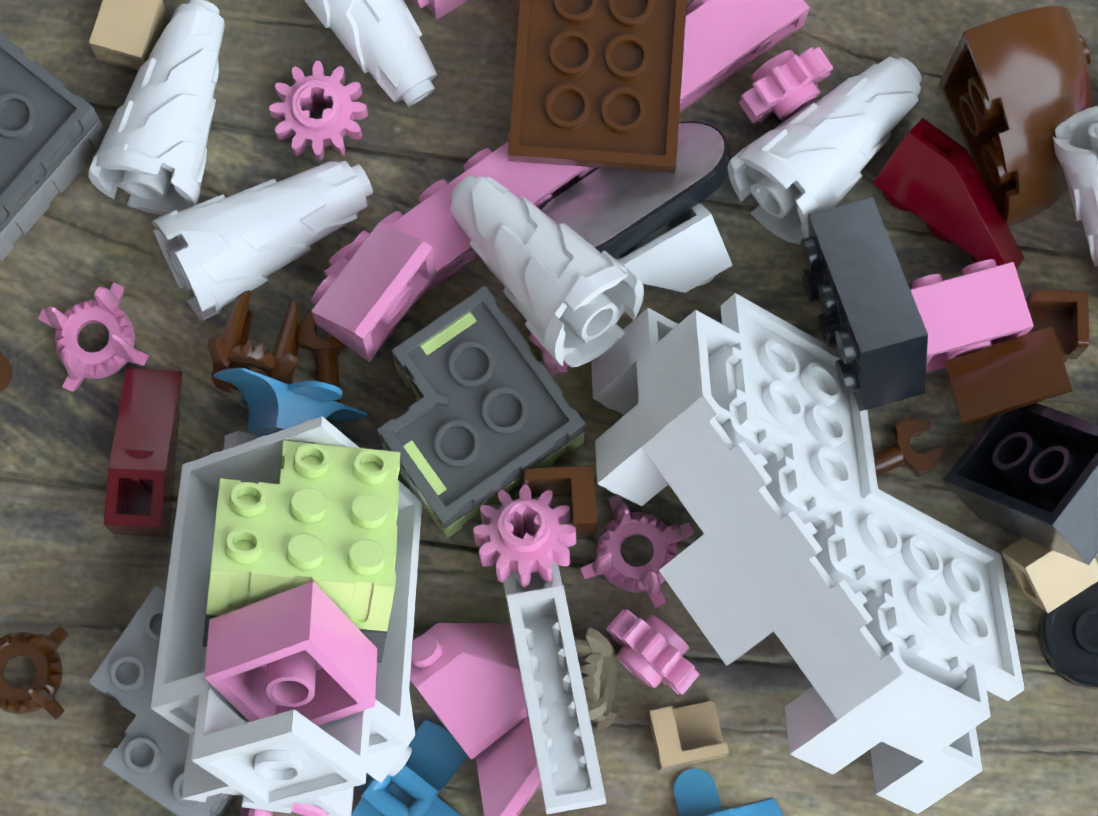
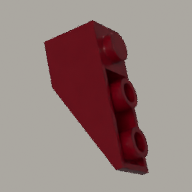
M922 118L906 134L873 184L882 190L884 198L891 205L903 211L910 210L927 223V228L935 237L947 243L957 244L972 255L971 258L974 263L994 259L997 266L1014 262L1017 269L1025 258L968 150Z
M126 368L108 467L104 526L113 534L170 537L182 371Z

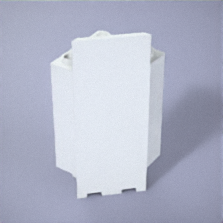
M323 416L304 421L299 425L267 436L258 437L247 432L237 431L224 436L223 451L214 452L209 456L182 464L151 709L188 733L181 799L206 802L207 797L223 793L243 796L242 807L291 813L293 803L319 806L327 812V816H351L354 787L366 783L368 753L404 744L406 740L422 500L399 481V503L396 525H398L397 555L394 571H396L395 592L382 662L377 663L375 707L321 726L315 725L294 709L250 722L204 678L207 647H202L220 478L241 480V483L253 482L259 484V482L277 484L283 440L359 447Z

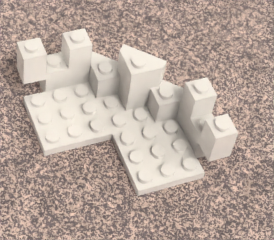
M736 293L720 306L722 324L697 310H694L681 323L677 324L647 308L623 329L626 333L610 349L591 361L593 399L605 407L616 410L624 415L595 440L597 484L640 506H643L669 484L704 535L663 566L659 572L726 666L731 664L775 632L813 685V687L785 706L789 754L828 773L835 774L870 750L876 795L919 814L983 771L976 726L991 717L987 691L1009 701L1025 690L1001 554L878 489L867 410H859L853 392H843L835 365L836 360H840L836 349L827 347L824 342Z

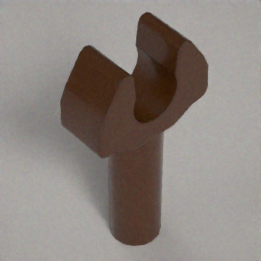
M308 311L298 328L299 346L301 349L310 350L316 356L317 381L340 388L338 356L347 346L334 336L329 339L319 338L316 335L317 326L312 312Z
M907 419L896 424L893 429L895 438L891 446L873 454L876 477L899 466L911 470L916 477L930 472L942 456L944 448L937 447L925 454H916L910 448L909 442L912 437L926 432L932 423L928 420Z

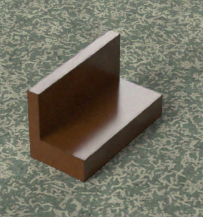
M1053 326L944 361L964 426L1073 391L1064 363L1067 362V357L1062 341Z
M594 465L524 469L525 485L529 486L532 497H540L547 490H551L553 496H570L571 525L576 527V539H594L597 524Z

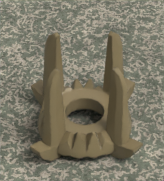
M588 628L585 635L587 640H574L578 661L583 665L580 666L590 721L598 722L596 730L600 731L606 729L615 721L619 706L613 705L616 692L617 664H621L615 655L622 647L614 640L604 637L599 631Z

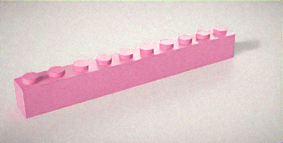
M694 0L686 7L680 113L804 26L810 8L804 0ZM508 141L494 152L490 148L481 150L464 164L463 169L465 172L450 183H447L445 179L434 183L419 196L418 199L421 203L404 215L401 211H396L381 222L424 240L433 247L437 274L420 295L422 297L478 257L469 244L471 240L461 229L450 211L452 203L451 193L461 180L469 176L476 178L480 176L490 177L507 188L519 199L524 196L537 208H540L554 194L596 167L508 161ZM352 243L340 249L330 258L329 264L331 266L324 271L326 278L329 275L337 278L349 263L345 255Z

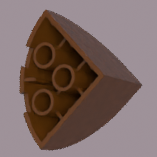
M1047 6L1018 12L963 32L939 82L970 155L1008 227L1040 214L1055 203L1068 189L1063 167L1055 154L1053 137L1056 138L1055 129L1075 113L1093 107L1092 87L1088 65L1091 63L1089 48L1084 38L1078 34L1069 10L1061 6Z

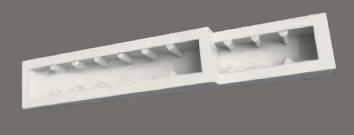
M499 504L489 505L497 510L499 509ZM554 562L551 563L552 581L550 582L543 580L539 572L530 574L531 580L527 588H522L518 573L511 572L509 578L502 582L546 814L606 804L564 585H562L559 565Z

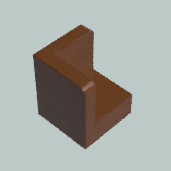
M1033 290L1030 292L1025 300L1034 327L1029 333L1053 326L1062 341L1067 359H1077L1089 347L1088 291Z

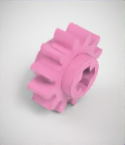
M811 47L799 57L795 55L793 50H787L768 60L751 76L754 88L740 96L742 99L739 101V104L753 124L757 121L762 123L774 113L780 121L786 120L802 107L812 104L821 95L818 83L831 75L830 71L834 68L820 47L816 49Z
M315 61L312 68V76L305 77L303 71L295 66L292 68L295 83L292 87L285 83H276L277 95L284 103L277 102L270 105L269 111L272 118L282 121L275 128L278 140H286L294 136L291 148L295 156L301 155L305 151L306 146H312L316 160L321 162L325 155V147L330 145L333 146L334 151L339 155H345L343 141L345 135L356 140L362 138L361 128L353 120H361L368 117V111L364 103L354 102L362 95L360 83L352 82L344 86L346 80L344 67H337L329 77L325 76L322 63ZM315 104H326L327 109L323 110L322 118L313 119L311 113L315 110Z
M523 485L519 492L520 498L512 500L507 492L503 490L498 491V510L492 506H481L480 514L483 524L474 527L473 533L475 544L481 547L479 549L481 566L487 567L496 563L497 581L499 582L509 578L511 572L518 573L520 585L522 588H527L531 580V573L539 572L543 580L550 582L552 581V562L559 566H569L570 552L568 547L576 544V527L569 525L571 515L568 505L558 506L553 509V492L551 490L545 491L538 500L532 499L529 486Z
M623 609L605 629L612 635L611 638L622 646V649L615 655L619 662L639 681L652 689H655L661 682L663 685L671 688L676 694L680 693L683 695L700 676L695 670V666L683 657L690 649L687 643L668 624L654 615H650L644 621L641 618L638 619L628 609L626 611Z

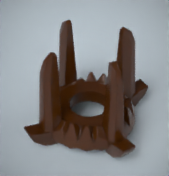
M245 291L236 298L221 340L217 337L208 339V350L214 362L212 381L217 388L231 393L232 388L239 390L231 383L214 378V374L233 368H245L286 384L293 383L294 368L299 361V357H297L299 347V325L297 323L299 305L294 299L289 303L273 352L271 353L269 350L264 352V343H260L255 349L252 340L247 342L253 317L251 311L247 312L251 291ZM247 366L255 367V368L261 369V370H263V371L254 370V369H251V368H249V367H247Z
M61 626L56 628L49 636L17 632L0 638V709L14 714H27L44 708L55 719L65 712L54 698L60 688L63 674L62 662L57 649L68 636V633ZM26 656L35 665V677L24 688H12L4 677L5 666L14 657Z

